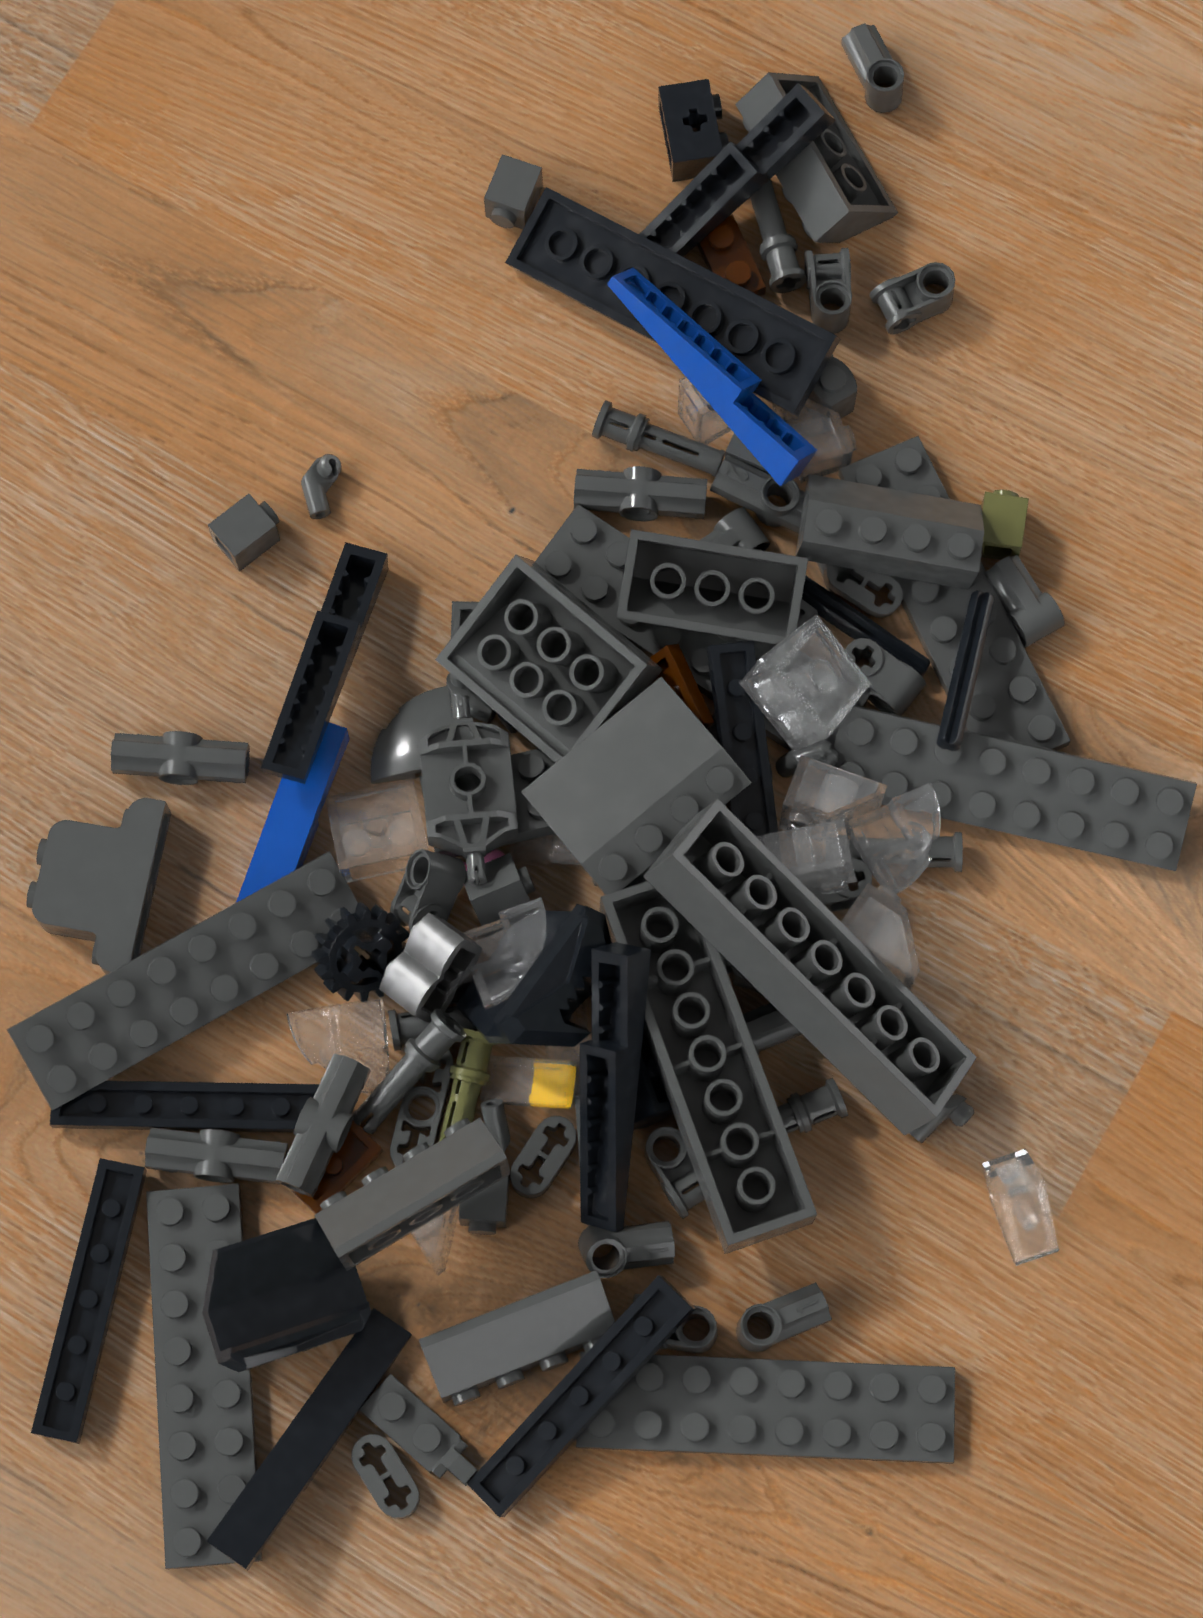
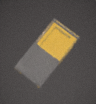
M490 1056L487 1068L490 1079L489 1082H486V1086L482 1085L480 1100L484 1102L489 1099L498 1098L503 1100L504 1105L572 1109L577 1064L570 1060Z

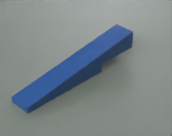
M634 267L612 276L607 284L777 484L781 487L800 476L818 450L753 394L762 380Z
M329 722L305 784L281 778L236 902L303 866L319 826V815L350 740L347 728Z

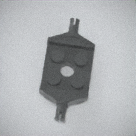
M458 694L450 697L453 716L451 724L431 730L419 740L427 839L429 846L463 856L467 864V882L469 885L476 886L475 872H478L479 885L487 883L484 860L486 854L519 837L509 733L493 724L473 722V717L471 718L469 695L461 694L462 706L460 707ZM463 774L476 775L481 781L475 790L468 792L459 789L455 782Z

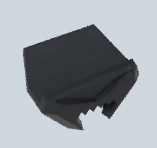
M576 904L571 912L534 910L535 912L518 918L455 1003L462 1014L489 1043L575 1047L591 1034L587 1028L572 1023L569 1019L580 1004L592 995L591 949L611 944L612 941L605 914Z
M316 1218L213 1250L202 1314L218 1364L234 1371L242 1372L260 1367L266 1363L360 1332L365 1327L372 1312L356 1266L346 1271Z

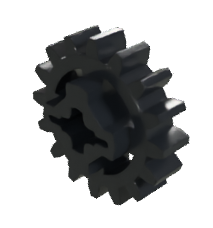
M359 902L353 914L345 907L340 908L341 919L338 922L331 918L325 920L330 928L327 934L317 933L315 936L323 946L312 951V956L320 963L314 970L324 980L323 984L332 993L337 992L346 1001H349L353 994H355L361 1002H367L370 991H374L381 998L384 996V993L379 988L385 969L392 960L396 959L404 951L406 943L403 941L409 937V932L400 925L401 921L392 912L387 913L378 904H375L370 911L365 904ZM355 946H359L362 950L365 949V952L370 956L369 959H366L362 954L359 956V953L354 949Z

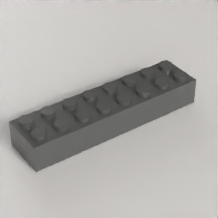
M718 798L688 820L643 877L904 1136L937 1118L977 1057Z
M648 881L601 896L599 911L606 916L612 943L618 942L652 949L643 1032L724 1254L813 1224L817 1216L815 1206L720 952Z

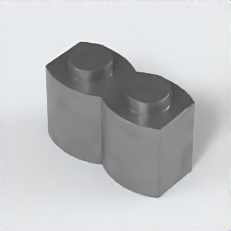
M428 913L410 930L404 951L387 965L379 989L413 1016L430 1023L432 1020L430 1014L435 1009L443 1012L446 1011L455 995L457 986L470 974L476 965L482 947L447 921Z

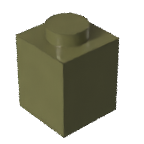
M995 490L993 493L985 492L981 504L984 524L981 557L998 560L1008 556L1018 555L1019 557L1023 543L1029 498L1019 497L1017 493L1010 490Z

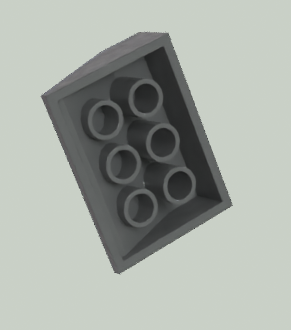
M515 555L435 659L555 763L649 687L663 670L536 562L519 555Z
M660 677L524 788L521 793L603 893L607 895L622 890L649 868L688 820L717 798L725 805L752 782L666 681Z

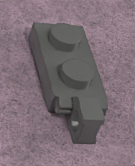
M390 1374L359 1409L429 1473L433 1472L437 1477L441 1478L448 1470L467 1486L469 1480L478 1472L461 1455L468 1447L461 1440V1436L393 1375Z

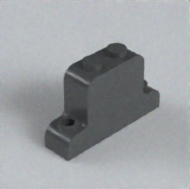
M141 798L134 801L128 809L126 808L121 826L118 828L62 820L51 827L47 839L42 838L40 840L36 861L37 865H41L38 881L30 883L26 901L27 908H32L34 917L46 932L53 935L95 942L92 952V964L99 965L105 975L141 954L172 814L166 801L151 798Z

